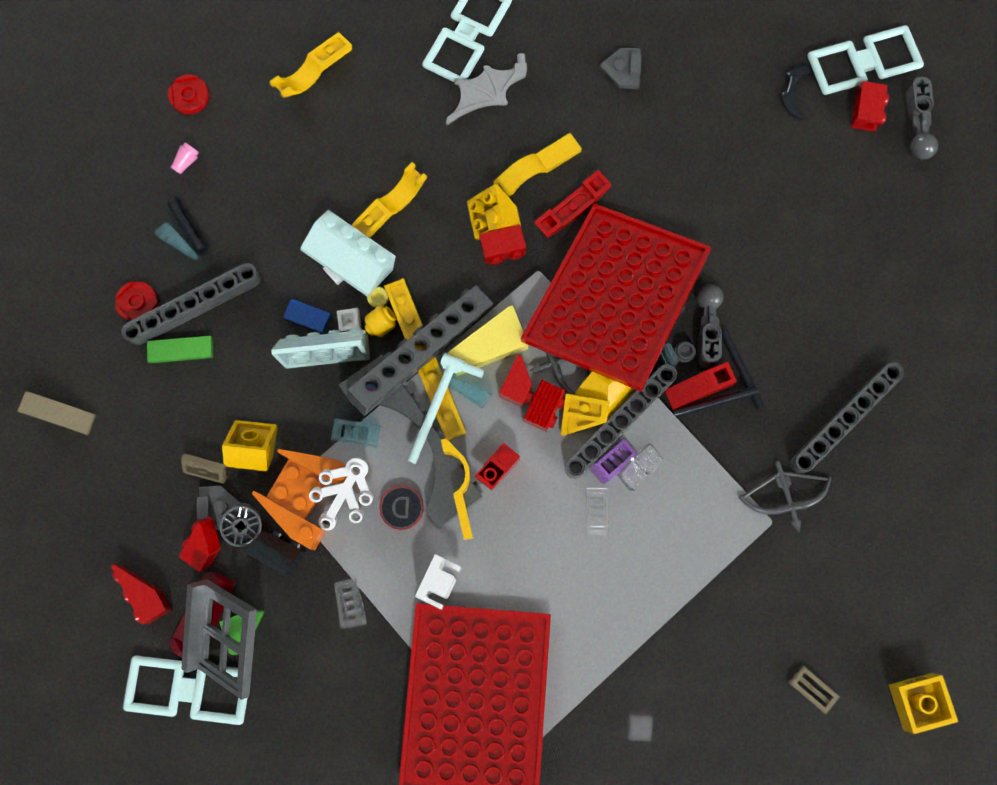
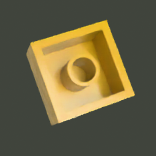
M929 673L889 684L903 731L916 734L958 722L943 675Z

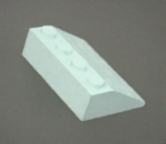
M352 328L349 332L332 330L328 334L322 335L317 332L308 333L307 336L303 337L287 335L286 338L279 339L272 349V355L286 369L370 360L368 334L362 328Z

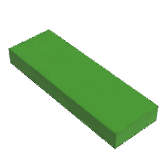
M212 336L147 341V362L149 363L213 358Z

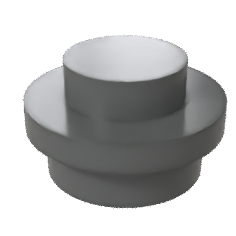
M684 341L676 345L674 355L678 361L688 363L695 357L696 350L690 342Z

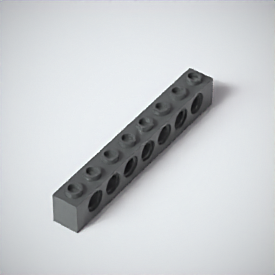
M474 286L471 290L468 288L464 290L459 296L460 299L456 302H449L445 306L444 312L440 315L438 313L433 315L428 321V325L417 328L413 333V337L409 340L404 339L397 346V350L393 353H386L381 358V363L376 367L374 365L370 366L365 371V376L360 380L356 378L348 385L346 397L364 416L490 312L493 302L477 286ZM462 307L469 308L470 312L464 311ZM447 320H453L456 324H449ZM437 332L440 337H434L431 333ZM415 345H422L425 350H418ZM399 358H406L409 363H401ZM390 371L393 376L386 377L382 372ZM372 384L377 389L370 391L366 388V385Z

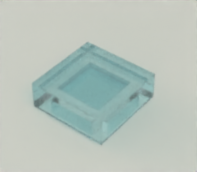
M670 343L664 345L661 351L665 364L675 367L679 361Z

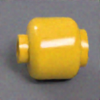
M377 306L365 316L366 325L364 327L371 336L375 335L382 338L396 327L395 321L397 318L389 307Z

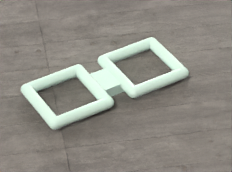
M459 0L451 13V18L459 22V25L455 31L448 28L441 30L425 57L422 66L452 82L459 79L467 80L484 51V46L474 40L479 32L489 37L494 34L512 0H499L502 4L488 27L462 15L461 12L468 0ZM447 37L475 50L460 76L432 63Z
M903 25L867 35L863 39L866 49L857 52L852 41L810 51L807 57L822 94L828 95L860 86L863 81H868L865 72L876 70L878 77L884 79L922 68L924 62L909 27ZM902 35L913 62L885 70L873 42ZM846 50L858 78L828 86L817 58Z
M137 655L132 657L123 703L125 711L173 717L177 714L179 701L192 703L191 719L241 725L244 722L247 698L242 700L238 698L235 715L200 711L206 674L197 669L196 678L183 677L182 661ZM140 665L175 670L168 707L133 702ZM226 666L227 673L233 677L238 676V668Z

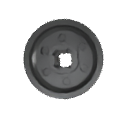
M237 503L230 506L224 512L220 521L221 536L232 546L244 547L250 545L261 532L262 518L259 511L247 503ZM243 521L245 526L240 529L237 523Z

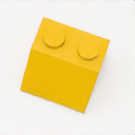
M235 420L222 444L224 465L233 468L267 471L273 459L277 425Z

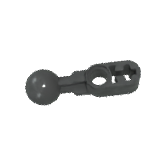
M918 77L906 91L907 115L912 120V126L916 128V136L910 143L911 154L917 159L925 160L935 155L938 150V141L934 135L929 133V126L932 124L931 110L934 106L932 84L928 78Z
M712 283L701 286L696 294L697 303L703 308V317L700 318V334L698 335L697 361L705 369L714 367L722 355V331L719 327L716 309L722 304L724 295L721 288ZM705 333L711 334L714 339L708 338Z

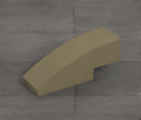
M27 391L18 408L20 413L89 435L96 417L95 414Z

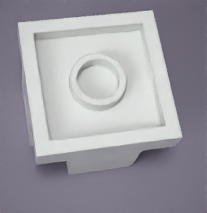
M435 554L415 597L442 610L444 605L429 599L431 593H434L444 599H448L456 579L453 575L442 571L444 566L460 572L461 567Z

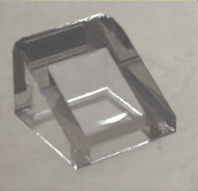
M629 715L628 739L632 741H651L652 717Z

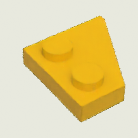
M570 393L566 394L561 435H568L606 423L610 401Z

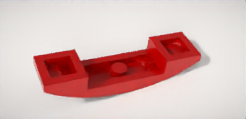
M597 170L582 182L580 188L553 210L549 209L534 221L535 225L547 238L551 237L590 208L607 192L612 184Z

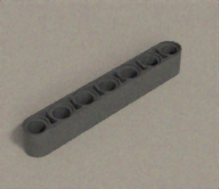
M242 264L126 323L121 330L122 336L134 345H142L256 287L261 281L260 273L252 264ZM253 272L251 278L245 279L247 273ZM229 282H234L233 287L226 288ZM215 291V295L212 298H207L210 292ZM192 301H196L194 307L188 308ZM177 310L176 315L170 318L171 312ZM157 320L156 326L151 328V323ZM138 330V334L132 338V333Z
M892 362L879 369L790 460L792 471L799 474L811 471L904 376L903 367L898 363ZM887 370L893 373V378L888 376ZM873 384L878 386L879 393L873 390ZM858 399L863 400L865 408L859 406ZM843 414H847L850 417V423L845 422ZM829 428H831V429H833V430L835 431V433H836V437H835V438H832V437L829 435V433H828ZM814 443H817V444L820 445V447H821V452H820V453H817V452L814 450V448H813ZM799 458H803L806 461L805 469L800 467L798 463Z
M662 365L647 380L642 392L637 390L568 460L565 466V472L568 477L572 479L580 478L666 391L677 377V371L672 365ZM660 373H669L671 379L668 381L662 379ZM646 387H653L656 395H648L645 390ZM631 402H638L641 405V410L634 411L631 408ZM623 417L626 420V426H618L615 419ZM608 432L611 435V441H602L600 434ZM588 447L594 448L596 456L593 458L586 456L585 449ZM578 463L581 466V472H571L570 464Z

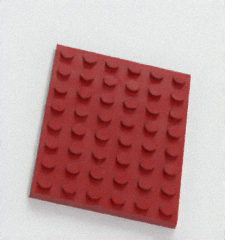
M594 203L521 336V342L642 392L711 251V246Z
M416 603L399 785L540 784L551 614L446 605L441 610L431 604Z

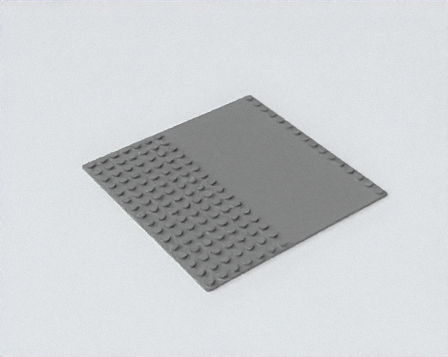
M540 271L535 272L436 357L442 374H444L445 369H443L440 363L444 353L448 354L451 349L509 306L513 305L524 332L551 282ZM528 345V349L480 367L485 370L482 378L469 373L459 376L453 373L448 385L466 431L465 435L452 439L449 442L465 457L470 468L471 482L476 481L483 490L481 493L483 499L467 510L473 539L464 540L459 517H456L441 529L431 519L425 510L433 494L436 475L434 456L430 444L426 439L416 464L409 462L408 458L420 429L399 412L379 406L320 456L336 459L344 464H347L350 459L355 457L364 459L368 464V473L365 479L369 490L374 495L370 505H362L359 502L361 492L355 481L352 488L359 508L364 513L361 522L353 523L350 521L349 514L351 511L345 498L336 514L337 523L332 530H326L321 543L411 650L416 603L428 604L416 598L415 595L435 554L460 566L461 570L457 572L444 566L442 571L453 575L456 583L448 599H444L434 593L430 594L429 599L446 606L551 614L543 736H545L771 526L772 520L767 514L753 511L739 499L740 495L746 494L743 488L659 398L602 455L604 456L623 438L638 453L634 459L607 483L602 484L591 472L590 468L580 478L572 479L568 477L565 472L568 460L603 424L562 436L563 406L562 409L558 408L555 413L558 419L554 428L549 427L548 431L545 432L523 422L530 403H525L523 408L499 397V392L517 355L522 356L531 380V391L534 392L532 399L541 380L561 388L554 377L555 375L551 367L542 369V373L530 371L537 363L541 365L549 362V360L547 359L546 352ZM568 361L559 363L558 366H560L561 374H563L562 378L567 386L576 392L585 381V368ZM418 372L407 382L408 387L405 389L410 395L412 393L416 395L420 401L418 405L420 410L428 412L431 402ZM646 387V393L650 396H654L655 394L648 387ZM631 402L630 405L634 411L641 410V405L638 402ZM435 416V419L432 423V427L434 428V430L439 428L442 432L437 417ZM623 417L615 419L618 426H626V420ZM608 432L600 434L602 441H611V435ZM504 442L520 456V461L491 491L475 475ZM588 447L585 449V454L593 458L596 456V450ZM620 447L618 448L627 459L629 456ZM613 453L612 455H613V456L615 457V459L621 464L622 462H621V461L617 458V456ZM455 458L459 465H461L462 463L460 462V460ZM606 459L605 461H606V462L612 467V469L614 470V469H615L614 466ZM578 463L570 464L571 472H581V466ZM353 467V469L360 472L358 467ZM393 487H411L419 493L423 500L424 511L422 518L410 529L398 530L391 528L380 515L379 506L381 498ZM337 494L323 497L317 503L308 521L319 526L318 519L324 511L329 510ZM363 496V499L370 500L368 496ZM750 496L745 498L751 504L758 506ZM353 513L355 518L360 517L359 514ZM324 520V521H323L325 524L330 525V522H329V521H327V520Z

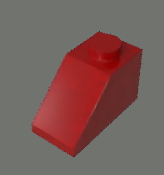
M517 355L499 392V397L523 408L525 403H530L534 392L531 391L532 383L523 358Z

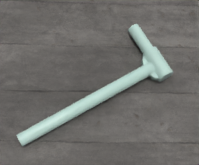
M444 353L440 364H442L445 371L408 458L409 462L416 464L453 373L456 374L464 371L482 378L485 370Z

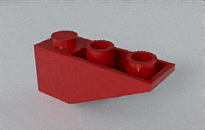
M726 362L666 389L665 394L672 410L730 388L737 380L729 363Z
M111 565L114 571L112 576L118 584H121L124 590L122 592L123 597L128 603H131L134 609L133 616L137 622H141L142 625L150 624L173 610L161 589L123 565Z

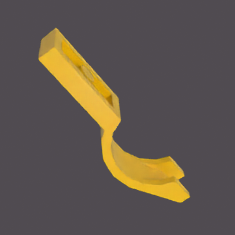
M338 32L308 53L305 62L297 72L286 78H280L277 75L269 81L270 85L276 87L283 98L300 94L316 82L322 71L352 50V44Z
M569 133L540 152L519 159L494 180L493 183L500 184L505 194L510 197L526 180L539 173L550 172L579 154L582 148L572 134Z
M411 162L405 168L402 179L397 186L384 197L377 198L351 226L371 238L392 215L398 213L410 203L427 179V175L424 173L422 175L414 169L416 165Z
M446 438L441 439L444 454L452 455L460 460L465 469L464 482L453 495L464 540L473 539L463 496L470 483V468L465 457Z

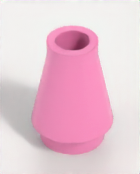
M185 142L183 146L180 145L171 168L182 174L198 158L196 156L199 152Z

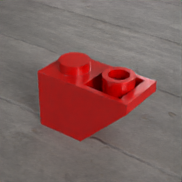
M503 442L475 477L492 491L520 461V456Z
M210 516L203 520H197L191 528L192 534L183 542L181 546L183 550L179 555V558L198 572L209 567L221 549L214 520Z

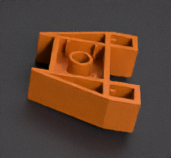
M278 449L277 452L289 460L267 497L256 491H253L252 494L291 539L311 550H316L326 530L308 521L318 503L310 500L309 493L314 487L323 488L328 486V484L325 485L319 481V475L324 469L333 470L345 467L346 464L336 459ZM323 474L325 479H330L329 475ZM347 476L334 478L331 483H343ZM313 492L315 497H320L319 493Z

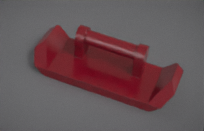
M216 572L204 573L201 581L208 579L227 592L233 593L235 586L233 580ZM213 600L211 624L216 627L224 611V606ZM185 613L169 643L173 653L181 657L183 652Z

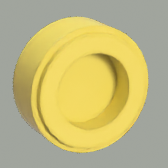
M377 287L367 297V300L373 308L377 306L385 307L388 304L389 297L384 288Z

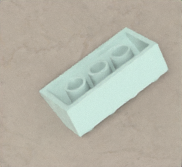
M329 210L314 223L300 249L367 297L393 271L396 257Z

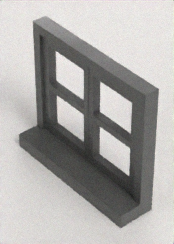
M208 579L187 584L181 669L186 673L199 669L241 700L248 698L250 695L257 609ZM213 600L224 606L222 631L211 624ZM231 611L242 617L240 643L229 636ZM210 636L221 642L219 666L208 659ZM228 648L239 654L237 679L226 672Z

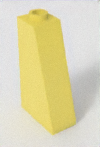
M513 305L506 308L451 349L448 354L480 368L527 350L528 345L521 342V336L524 332ZM461 371L459 373H456V376L462 375L467 372Z

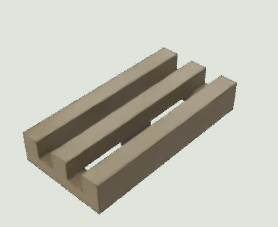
M184 454L181 458L183 473L222 484L225 483L227 479L226 465Z
M801 665L800 670L793 675V679H790L788 683L822 713L827 714L840 696L805 666ZM803 674H806L832 698L830 700L802 677ZM800 681L802 684H804L809 690H811L816 696H818L823 702H825L826 706L824 707L822 704H820L815 698H813L808 692H806L801 686H799L797 682Z

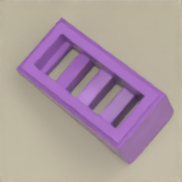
M623 438L594 463L590 470L602 484H605L634 459L638 453ZM619 447L629 456L627 459L618 450ZM613 453H614V454L617 456V458L622 462L621 464H620V463L615 459V457L612 455ZM606 459L614 466V468H615L614 470H613L612 467L605 461Z

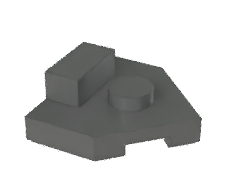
M619 48L600 64L599 69L604 74H607L618 88L639 89L641 73L640 48Z
M223 486L199 487L197 519L203 520L210 516L214 520L216 530H220V521L224 512L230 506L241 502Z

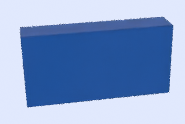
M291 299L283 318L294 324L324 334L331 314Z

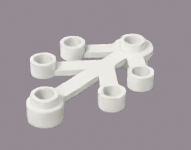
M355 457L350 459L345 467L333 470L324 469L320 473L319 481L325 485L330 484L334 478L347 476L343 483L323 488L314 487L309 493V498L313 502H320L323 497L337 494L329 510L324 511L318 519L321 529L332 530L337 523L336 514L345 498L351 511L349 514L350 521L353 523L361 522L364 513L359 508L352 488L355 480L361 492L359 502L362 505H370L374 498L365 479L368 473V464L364 459ZM353 467H358L360 472L354 471ZM323 474L329 475L330 479H325ZM313 492L319 493L320 497H315ZM363 496H368L370 500L363 499ZM353 513L359 514L360 517L355 518ZM324 520L329 521V522H330V525L325 524L323 521H324Z

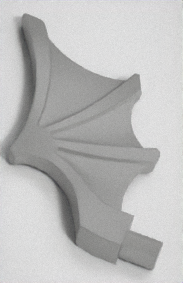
M517 54V63L514 64L512 69L496 70L489 65H484V71L478 77L455 81L454 84L460 88V101L456 110L446 118V125L476 109L507 105V89L515 82L526 77L527 63H525V54Z

